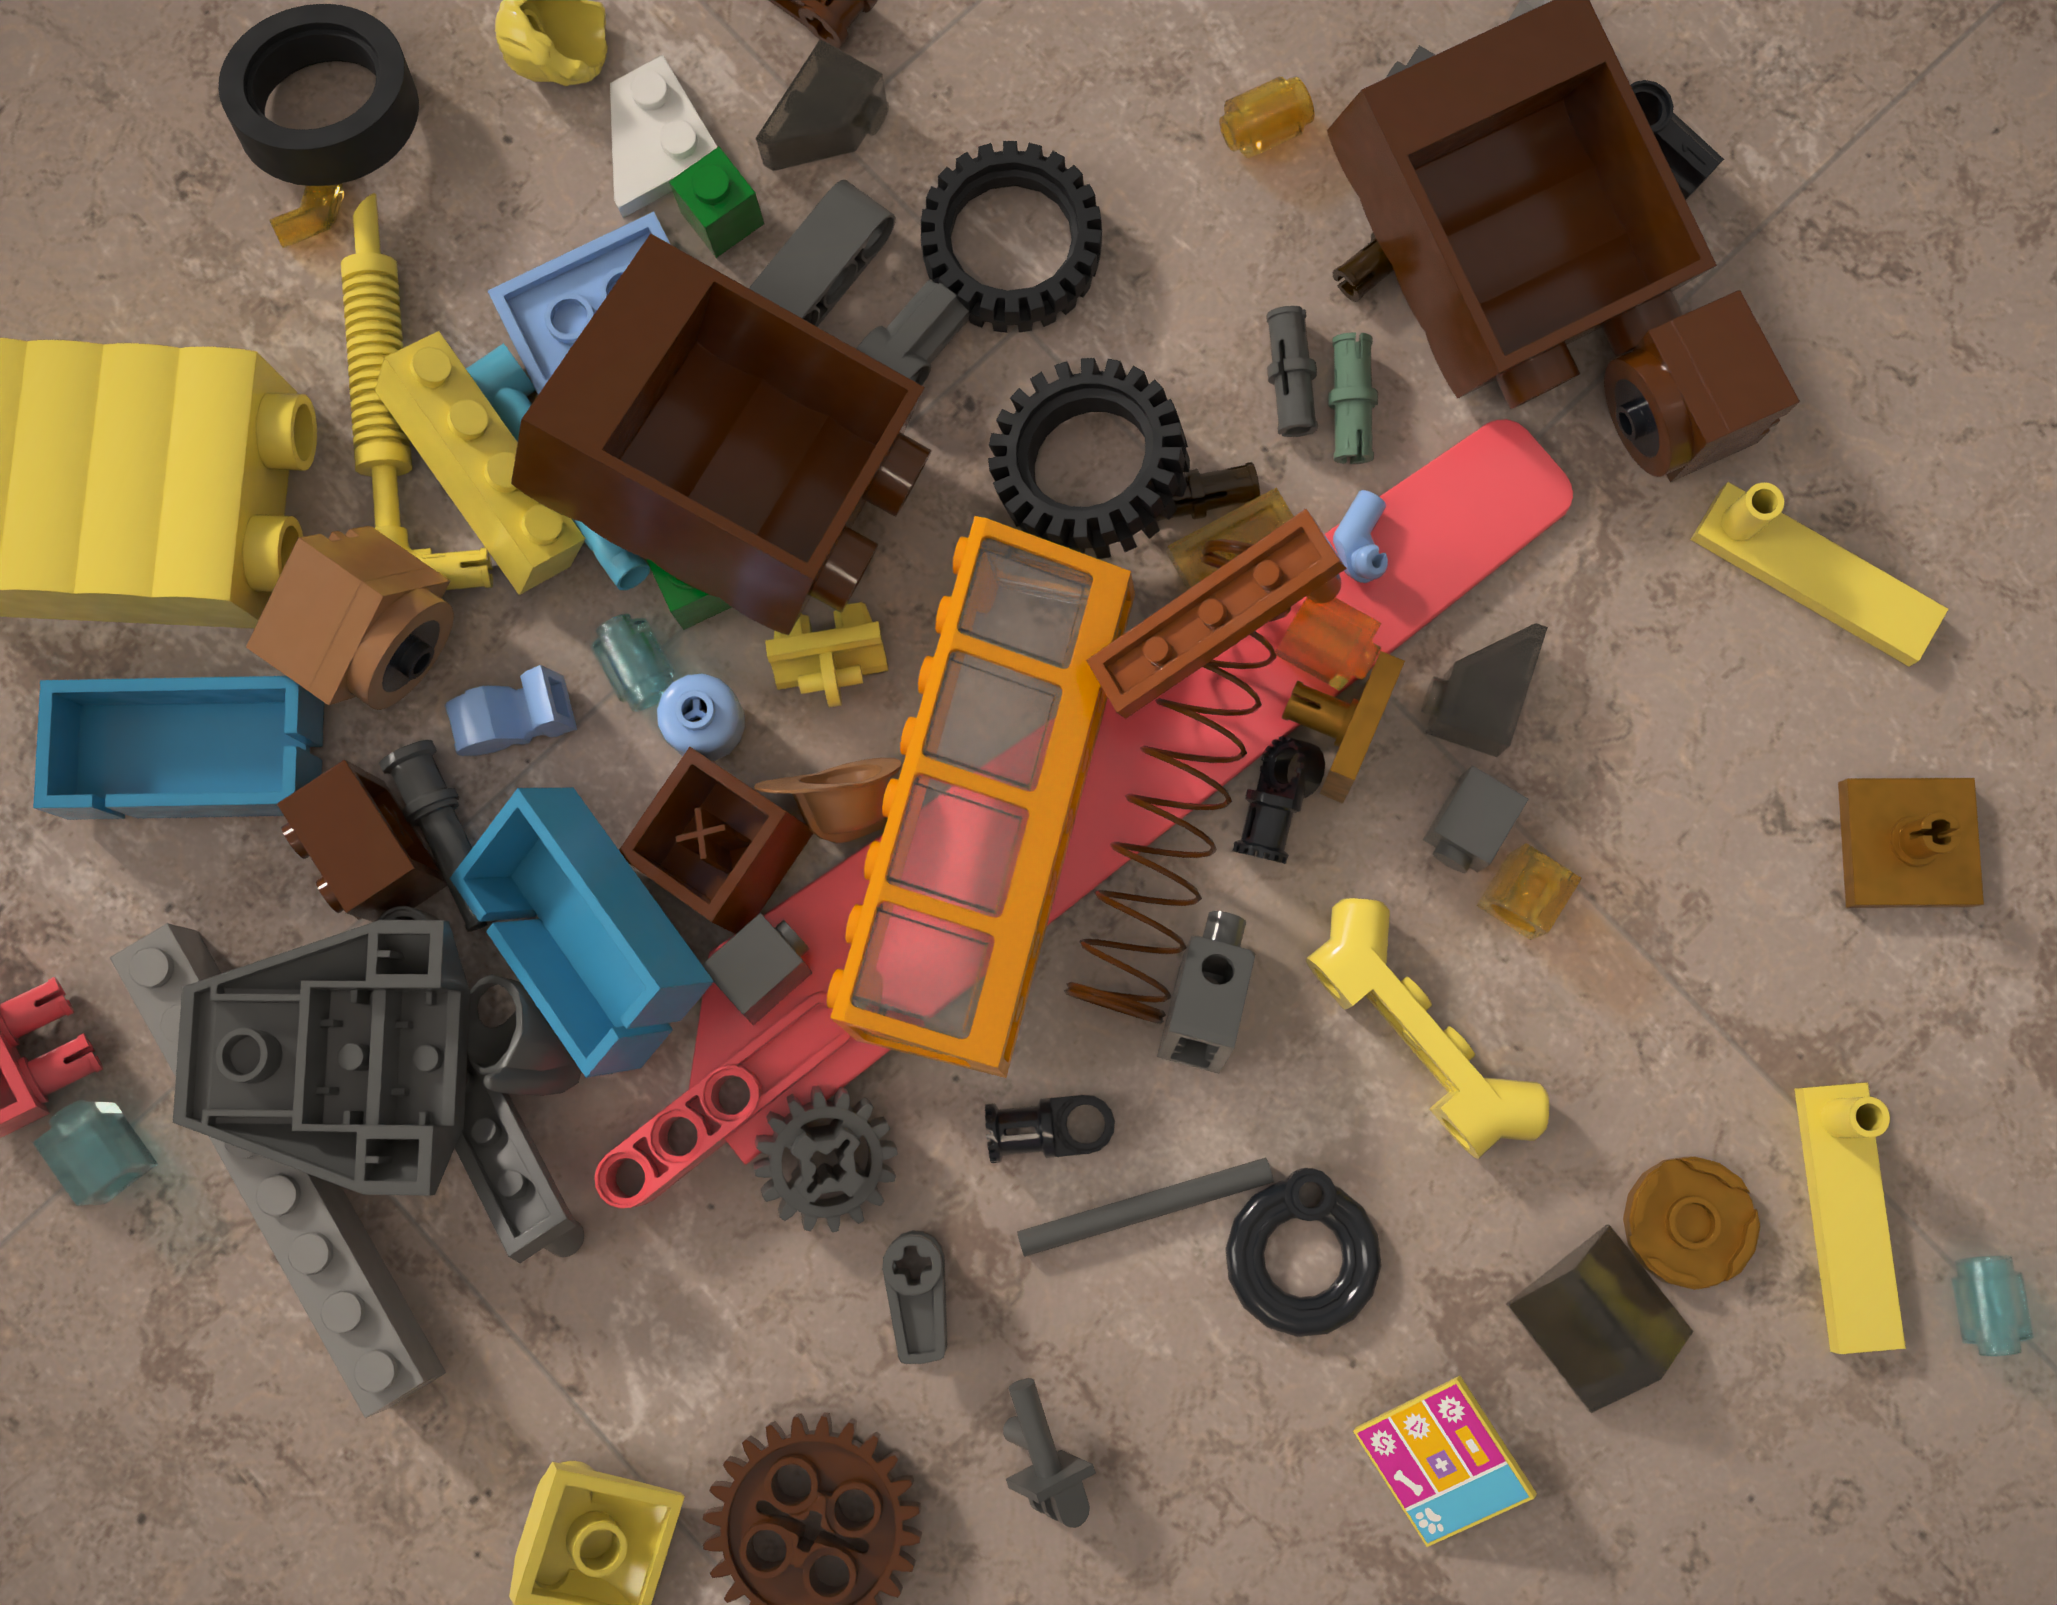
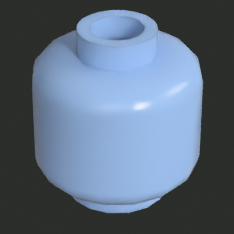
M704 673L686 675L674 681L662 694L657 708L658 727L664 739L682 756L691 747L711 761H716L731 753L740 742L745 729L744 709L733 690L721 679ZM707 708V713L701 710ZM697 718L701 719L700 721L692 722Z

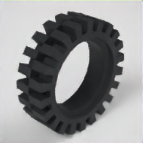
M1081 358V373L1072 374L1067 361L1054 365L1059 377L1058 380L1048 384L1041 371L1030 378L1036 392L1029 397L1018 388L1010 397L1016 409L1015 413H1010L1004 409L999 413L996 422L1002 434L991 433L989 447L995 456L988 458L989 471L995 480L993 485L1015 526H1020L1023 532L1085 554L1086 548H1093L1097 559L1111 557L1109 545L1120 542L1124 552H1128L1137 547L1133 535L1142 530L1149 539L1160 531L1156 522L1157 516L1160 514L1170 520L1177 510L1173 496H1184L1187 483L1183 472H1190V458L1186 449L1188 447L1176 408L1171 399L1167 400L1164 388L1155 379L1149 384L1145 372L1135 366L1126 375L1121 361L1108 359L1105 371H1099L1095 358ZM1089 412H1107L1121 416L1134 424L1145 437V456L1136 478L1120 495L1105 503L1089 507H1075L1054 501L1037 486L1035 481V462L1038 451L1046 437L1061 423L1074 416Z

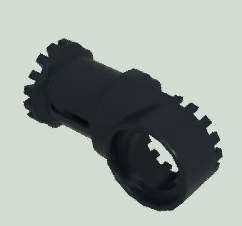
M1281 736L1279 740L1275 739L1272 741L1273 747L1268 746L1265 749L1269 754L1268 756H1262L1263 764L1260 766L1261 772L1257 789H1247L1245 799L1249 802L1248 812L1241 840L1234 842L1233 851L1254 857L1256 853V857H1264L1267 860L1286 864L1289 855L1284 850L1293 813L1300 812L1303 799L1312 795L1320 786L1325 772V759L1323 752L1318 746L1289 736ZM1298 753L1297 762L1300 763V767L1296 768L1295 772L1297 775L1292 777L1289 783L1287 777L1288 767L1293 756Z
M1076 1095L1040 1099L1038 1106L1000 1110L995 1103L985 1104L986 1130H989V1133H993L986 1134L987 1140H990L987 1143L991 1163H1000L1003 1155L1043 1152L1046 1158L1090 1154L1100 1151L1109 1143L1114 1134L1115 1119L1113 1112L1105 1101L1096 1096ZM1092 1105L1102 1113L1105 1120V1129L1101 1137L1095 1142L1080 1143L1069 1134L1067 1120L1071 1111L1076 1107ZM1033 1126L1036 1129L1033 1133L1012 1135L1006 1133V1129Z

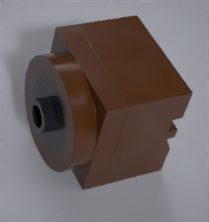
M1737 290L1648 330L1632 352L1608 363L1604 375L1607 406L1623 445L1634 461L1645 472L1655 477L1667 475L1670 482L1757 444L1770 432L1769 428L1780 422V417L1787 415L1800 402L1741 290Z

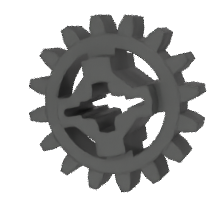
M819 1086L812 1087L811 1102L804 1105L793 1094L787 1096L790 1113L785 1118L771 1111L766 1116L769 1125L775 1131L773 1136L756 1135L755 1139L756 1148L768 1155L766 1158L753 1162L755 1176L762 1178L772 1177L762 1186V1197L765 1202L782 1197L778 1207L779 1217L786 1221L797 1211L801 1212L802 1225L806 1231L811 1232L819 1217L826 1218L831 1232H837L840 1226V1216L849 1213L851 1218L860 1224L864 1221L860 1205L867 1200L872 1204L881 1206L884 1203V1199L876 1187L878 1182H894L896 1178L893 1169L884 1164L883 1160L898 1155L897 1147L893 1141L879 1140L891 1128L884 1116L868 1121L874 1107L867 1098L864 1097L854 1107L849 1106L850 1096L847 1089L839 1087L833 1101L825 1100ZM820 1118H834L829 1125L816 1127L805 1125L810 1121ZM862 1135H864L868 1146V1161L865 1171L854 1160V1151L861 1144L859 1139ZM785 1146L790 1149L791 1154L797 1157L798 1163L791 1173L792 1179L787 1182L782 1173V1155ZM834 1149L838 1163L833 1167L827 1163H822L816 1168L812 1155L817 1150L828 1155ZM844 1192V1194L837 1197L818 1199L824 1193Z

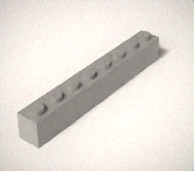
M166 923L111 956L110 960L176 1077L182 987L221 974L197 930ZM209 1137L363 1416L367 1418L391 1408L444 1375L446 1372L342 1187Z

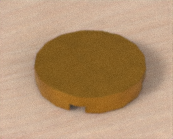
M1688 1156L1663 1160L1641 1174L1628 1193L1623 1222L1627 1244L1644 1269L1662 1282L1696 1290L1716 1286L1723 1281L1732 1279L1743 1271L1756 1251L1760 1231L1758 1211L1754 1209L1752 1199L1748 1194L1750 1191L1739 1176L1721 1163Z

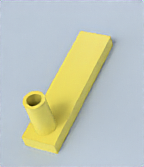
M1727 482L1719 490L1690 540L1910 667L1919 662L1949 610L1948 608L1783 514L1784 497L1775 485L1765 482L1758 483L1745 492Z
M1868 1083L1795 1088L1830 1352L1849 1354L1906 1349L1876 1137L1883 1134L1889 1126L1890 1114L1888 1108L1879 1099L1870 1097Z

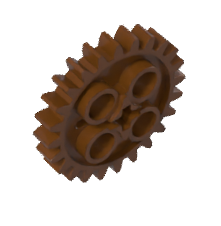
M826 1412L821 1416L816 1430L811 1431L808 1429L803 1414H796L792 1420L791 1434L787 1436L776 1421L769 1423L766 1426L767 1446H764L751 1435L746 1438L742 1445L749 1459L748 1463L740 1458L729 1456L723 1463V1466L734 1479L733 1483L715 1481L709 1490L716 1498L724 1502V1506L710 1508L703 1514L704 1521L720 1527L719 1533L712 1535L703 1543V1549L712 1552H723L724 1556L712 1569L710 1575L712 1578L731 1575L735 1581L725 1595L724 1600L729 1603L745 1595L751 1601L749 1605H883L878 1595L879 1591L898 1598L903 1586L892 1571L912 1572L916 1562L910 1554L901 1549V1546L918 1544L922 1537V1531L904 1525L905 1520L920 1514L921 1503L902 1501L901 1495L913 1485L914 1478L912 1475L893 1478L890 1473L900 1457L899 1452L894 1451L879 1458L874 1451L879 1443L881 1434L876 1431L863 1443L854 1440L857 1420L852 1418L840 1434L832 1432L830 1413ZM793 1464L805 1469L811 1479L810 1493L798 1498L784 1493L779 1486L777 1478L781 1467ZM852 1489L862 1490L873 1501L874 1515L862 1522L849 1520L840 1510L839 1498L841 1494ZM761 1500L770 1502L772 1506L793 1518L761 1512L757 1506L758 1502ZM811 1511L823 1515L821 1527L828 1531H821L815 1541L804 1537L806 1525L798 1521L805 1520ZM763 1530H770L779 1534L786 1545V1556L782 1560L775 1562L765 1561L760 1558L754 1550V1534ZM837 1533L844 1537L863 1539L868 1542L869 1549L864 1552L859 1551L845 1540L833 1534ZM827 1555L839 1557L848 1567L849 1580L843 1585L836 1587L824 1584L816 1575L815 1561Z

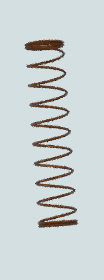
M1226 539L1210 540L1203 546V556L1200 557V560L1207 565L1219 569L1230 560L1214 551L1241 554L1253 544ZM1291 607L1269 622L1286 617L1291 611ZM1256 631L1250 635L1269 650L1270 657L1267 660L1256 663L1212 660L1203 666V668L1217 673L1247 691L1256 703L1252 708L1224 710L1192 706L1161 698L1155 700L1159 705L1180 712L1217 730L1231 739L1240 748L1241 752L1231 757H1210L1178 753L1148 746L1140 747L1143 753L1176 766L1208 783L1224 795L1226 800L1219 804H1193L1135 794L1125 795L1129 802L1160 815L1194 833L1209 844L1211 849L1203 852H1184L1122 842H1112L1110 844L1114 851L1171 878L1186 887L1196 897L1188 900H1176L1107 890L1094 892L1102 902L1161 931L1179 943L1180 947H1149L1099 939H1082L1079 941L1082 948L1089 953L1149 983L1164 993L1165 996H1143L1105 991L1074 982L1066 984L1068 987L1064 990L1066 995L1153 1023L1161 1024L1164 1022L1163 1017L1166 1016L1164 1011L1140 1002H1165L1172 997L1168 989L1141 971L1090 945L1156 954H1177L1187 948L1183 939L1172 930L1111 898L1171 906L1194 905L1202 900L1197 888L1187 880L1131 851L1181 858L1208 857L1217 851L1213 840L1203 831L1152 804L1191 810H1217L1227 807L1232 802L1228 791L1218 782L1176 759L1208 763H1229L1238 761L1247 754L1244 744L1233 733L1198 713L1241 716L1254 713L1262 706L1258 694L1248 684L1219 668L1254 669L1271 664L1277 658L1275 650Z

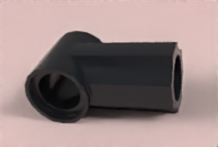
M1648 80L1634 82L1631 84L1633 92L1686 200L1721 164L1724 158L1673 112V101L1665 87L1657 82Z

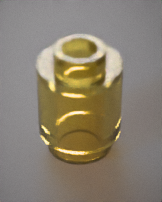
M1278 76L1226 100L1224 104L1225 115L1220 117L1219 125L1222 136L1230 150L1233 152L1239 150L1246 158H1252L1301 135L1304 131V126L1314 121V106L1311 96L1300 78L1293 76L1285 80L1283 77Z

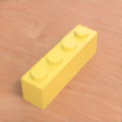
M439 331L385 356L375 392L517 593L521 595L571 567L586 538L571 518L545 507L511 484L518 442Z

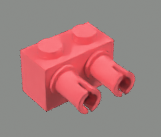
M56 977L48 979V982L0 1004V1138L49 1115L50 1112L45 1105L49 1101L47 1095L91 1073L103 1070L101 1061L98 1056L94 1055L93 1052L95 1050L85 1033L33 1060L28 1061L25 1056L21 1058L16 1048L20 1044L19 1037L65 1015L69 1016L74 1013L70 1001L65 999L66 993Z

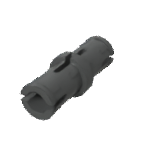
M1300 306L1278 307L1269 311L1266 315L1272 363L1267 367L1268 382L1275 385L1278 415L1277 429L1278 434H1282L1284 437L1305 436L1314 433L1318 429L1312 380L1317 376V367L1314 359L1309 358L1305 320L1307 315L1306 310H1302Z

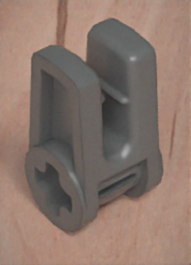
M912 1230L901 1234L888 1247L883 1257L882 1270L898 1358L904 1364H925L944 1358L948 1345L945 1256L941 1244L934 1236L924 1231ZM908 1246H917V1252L920 1257L931 1258L932 1265L924 1267L918 1280L911 1279L909 1269L898 1268L896 1261L905 1256Z

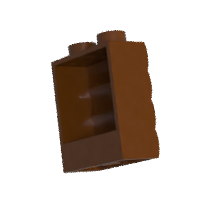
M1552 0L1362 89L1327 129L1336 157L1348 181L1359 196L1370 227L1383 252L1391 262L1405 299L1415 318L1425 331L1434 358L1457 399L1496 380L1510 410L1580 375L1567 345L1602 328L1616 357L1634 349L1648 330L1683 315L1673 291L1717 266L1590 0Z
M650 233L521 419L511 484L545 507L568 518L582 522L592 531L620 548L653 561L660 568L684 583L707 594L721 598L735 610L759 624L789 635L811 596L841 613L849 602L879 545L851 529L866 501L896 517L914 487L932 450L904 435V432L925 387Z

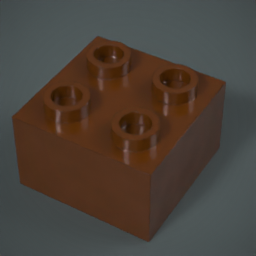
M689 747L619 851L631 866L707 920L737 934L759 915L814 833L809 830L808 825L707 757Z
M345 759L277 803V806L288 821L287 824L281 827L286 840L301 858L311 857L323 876L316 881L317 888L325 901L337 913L345 911L358 920L365 919L375 922L385 911L397 906L415 908L447 886L436 860L414 826L411 825V822L406 821L402 813L403 809L385 781Z

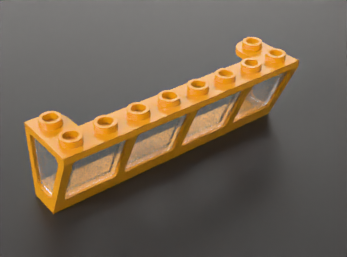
M974 516L969 537L961 536L955 548L953 573L957 575L952 596H943L938 607L935 630L937 634L941 635L934 657L927 655L920 669L918 692L923 694L917 718L908 717L903 728L900 752L901 755H905V760L899 779L892 778L884 794L882 814L888 819L881 842L873 841L866 856L864 878L870 880L863 905H854L850 913L845 939L846 943L851 944L844 970L836 969L831 978L827 993V1007L833 1009L830 1018L856 1041L1007 1078L1108 698L1086 660L1125 634L1135 597L1132 574L1129 570L988 518Z

